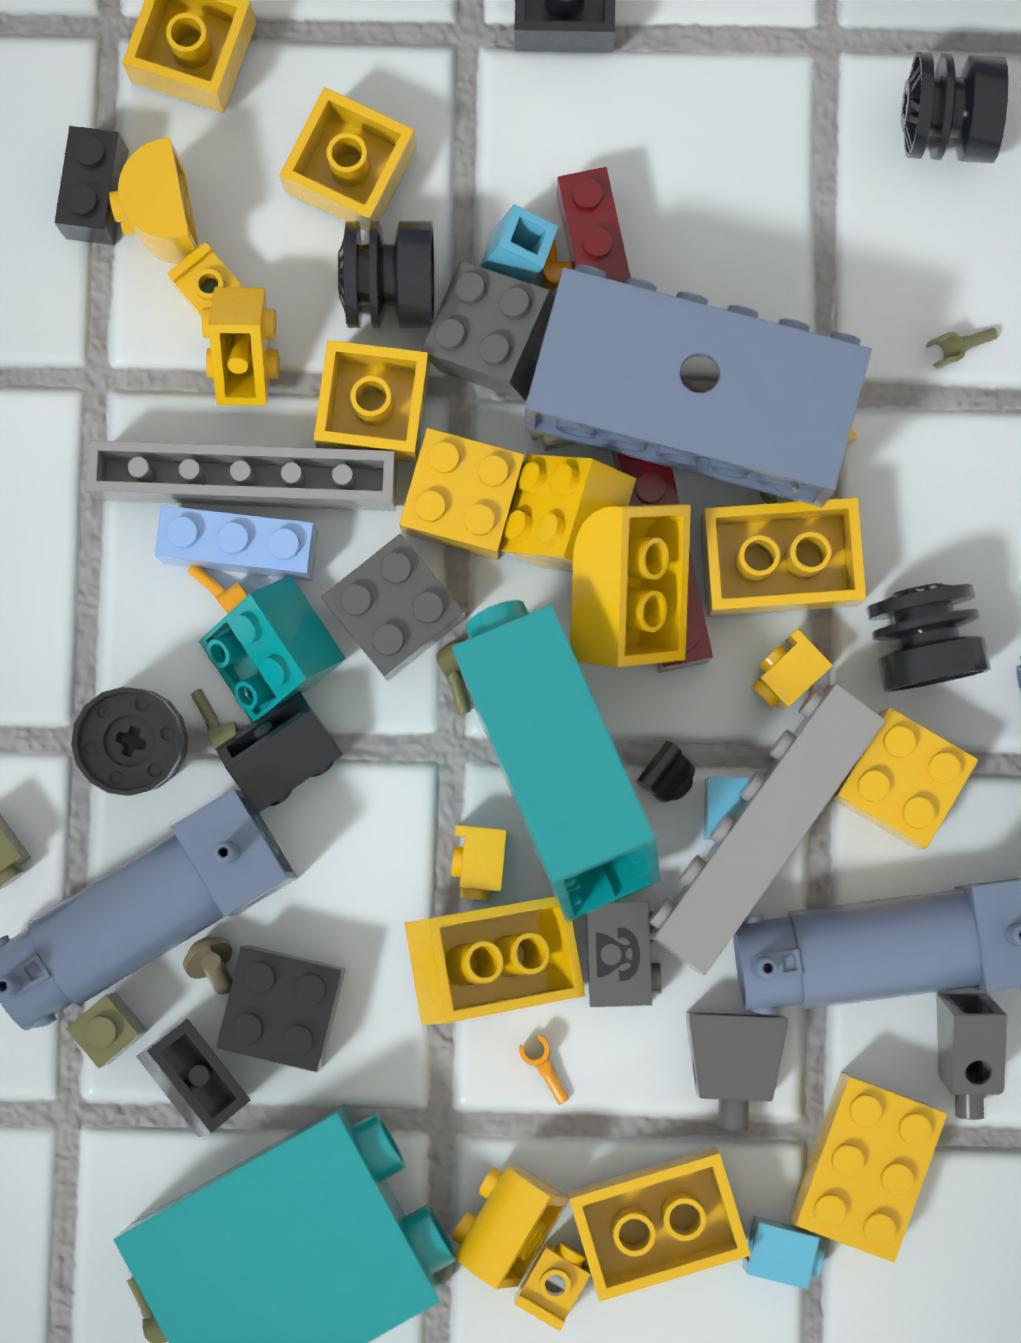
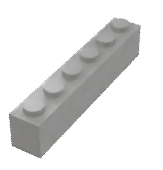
M88 440L86 491L95 500L395 511L398 462L395 451Z
M838 684L826 687L823 692L818 688L812 691L799 710V713L804 716L802 722L794 733L786 729L769 752L775 758L764 775L756 771L747 781L739 794L745 802L734 817L726 813L709 836L715 842L704 859L696 855L690 861L679 878L685 884L674 901L666 897L649 920L654 929L648 937L697 973L707 974L886 722L883 717Z

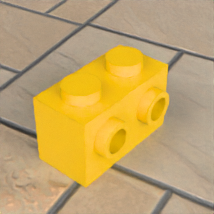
M214 287L211 307H203L202 335L203 338H210V348H207L206 374L207 378H214L216 405L267 406L270 379H279V349H270V339L276 338V309L267 308L265 288Z

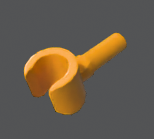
M555 238L544 265L543 285L549 290L558 289L563 267L568 269L572 267V262L556 261Z
M190 566L188 569V573L210 591L227 613L248 596L238 581L224 590L222 585L201 567Z
M537 1035L539 1041L544 1046L543 1056L537 1060L529 1059L521 1044L519 1046L520 1056L526 1064L537 1068L558 1105L562 1104L569 1097L549 1060L551 1057L550 1044L544 1037Z

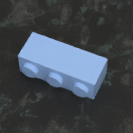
M161 505L155 556L163 564L197 566L204 569L282 578L291 575L293 579L312 581L318 531L311 522Z

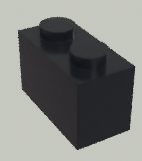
M69 125L54 222L67 240L106 245L115 244L118 222L115 221L109 192L118 190L120 173L127 161L129 151L120 133L117 131Z
M300 691L216 748L225 769L258 813L268 806H275L285 801L294 788L310 777L324 774L332 767L334 761L343 755L329 731Z
M188 1018L173 1026L136 1056L198 1137L211 1134L251 1101Z

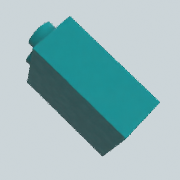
M510 600L493 605L473 616L465 626L470 639L451 647L473 706L565 921L569 922L660 883L661 878L655 836L552 604L529 614L523 601Z
M345 1104L130 1224L113 1239L168 1343H369L439 1303L444 1284L437 1271L457 1261L454 1257L453 1247L429 1205L426 1204L406 1216L386 1179L406 1168V1164L393 1136L380 1115L375 1112L360 1122L355 1123Z

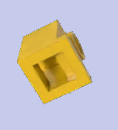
M206 242L202 243L167 272L174 287L201 318L203 307H211L214 292L204 293L201 291V288L212 279L217 280L218 287H243Z
M799 629L785 640L791 647L788 652L780 645L758 665L765 674L751 686V689L770 709L776 704L782 711L789 708L833 666Z
M455 825V836L465 837L464 847L454 846L451 877H461L459 898L490 901L491 891L501 892L507 830Z
M560 1241L556 1248L545 1242L515 1294L514 1305L560 1331L566 1317L591 1275L590 1268L583 1264L586 1256L564 1242ZM552 1275H559L565 1280L564 1289L558 1293L550 1292L545 1286L546 1280Z

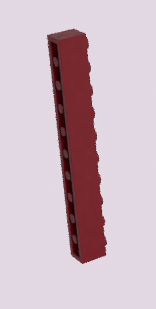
M607 167L558 176L556 196L570 261L572 262V270H575L577 265L591 266L606 273L605 278L626 283V280L631 278ZM612 452L615 469L636 478L629 506L680 504L672 468ZM690 548L685 660L657 663L659 673L706 664L713 658Z

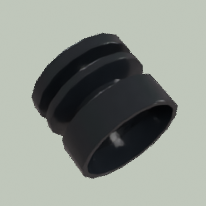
M916 52L909 78L905 82L901 107V127L904 134L906 157L921 159L929 138L931 159L941 160L947 149L949 138H955V149L959 161L994 163L999 154L1006 122L1009 84L1006 58L969 55L963 67L961 77H956L952 54L941 53L934 75L932 53Z
M346 221L343 241L338 251V293L345 312L347 328L361 327L363 305H370L373 328L381 327L385 305H395L400 328H431L434 322L435 302L434 234L432 221H399L394 244L384 243L380 221H371L369 244H362L359 221Z
M933 583L895 592L885 600L866 607L869 620H893V625L871 632L873 640H897L899 650L888 653L878 659L884 692L901 691L943 683L991 670L984 637L960 636L958 627L979 618L978 609L954 611L953 605L969 601L975 597L972 584L945 585L943 583Z
M120 687L100 693L83 707L74 723L71 747L76 766L89 783L110 794L131 796L158 789L177 774L186 758L189 737L184 718L171 701L154 691ZM138 727L140 729L139 737L146 741V746L144 749H135L132 755L127 753L128 744L121 741L122 735L124 733H133L135 728Z

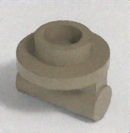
M202 938L189 948L188 954L183 961V968L191 978L200 979L208 977L218 994H227L230 992L233 980L225 965L231 958L232 948L224 938Z

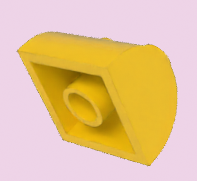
M170 137L154 140L141 146L124 164L119 177L118 190L109 192L113 216L116 222H120L124 236L137 234L145 248L155 257L171 264H178L199 247L184 166Z
M508 1164L503 1172L494 1167L488 1173L479 1189V1194L487 1199L477 1217L467 1212L459 1221L452 1235V1239L460 1244L454 1254L456 1260L494 1289L519 1287L569 1202V1196L518 1166Z

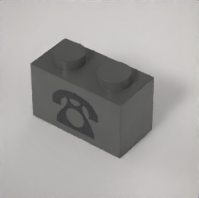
M649 901L613 902L586 914L590 1007L652 1005V994H661L660 963H651L650 942L655 941L648 937L654 929V926L649 923L654 911L649 912Z

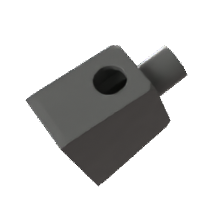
M987 993L936 994L939 1078L950 1094H955V1116L957 1118L965 1120L984 1119L987 1117V1095L1001 1094L1004 1091L1007 1014Z
M686 1012L696 1095L702 1099H718L717 1129L747 1131L749 1126V1101L773 1100L788 1028V1018L778 1015Z

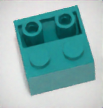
M291 575L250 593L199 640L210 661L214 664L252 723L298 691L303 693L320 682L346 659Z

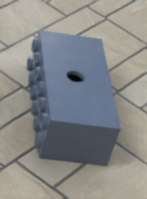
M577 265L575 270L563 267L525 406L526 430L823 507L836 489L872 348L860 345L861 340L850 334L831 332L828 337L809 332L810 327L797 320L779 319L778 323L759 319L758 312L744 306L730 305L725 310L707 305L708 300L694 293L678 292L675 297L656 292L657 287L654 284L641 279L629 278L626 280V283L605 278L606 273L595 267ZM703 356L715 363L719 371V380L713 389L704 393H696L684 386L680 378V369L689 358Z

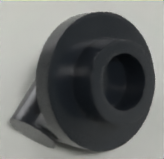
M666 740L636 782L643 789L650 792L659 802L678 800L690 791L693 785L695 767L682 754L679 747Z

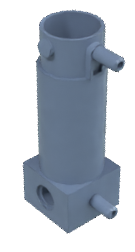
M232 789L171 826L174 832L173 835L28 923V929L11 939L8 935L0 938V1003L19 1027L28 1031L32 1028L44 1027L57 1020L55 1014L73 1003L76 1005L83 1004L222 918L241 914L298 879L260 813H258L243 791Z
M1021 878L954 886L955 890L789 911L788 917L764 920L763 915L749 916L733 936L737 976L745 1012L752 1011L769 1015L777 1013V1007L801 1005L802 1009L965 988H974L986 992L1021 987Z

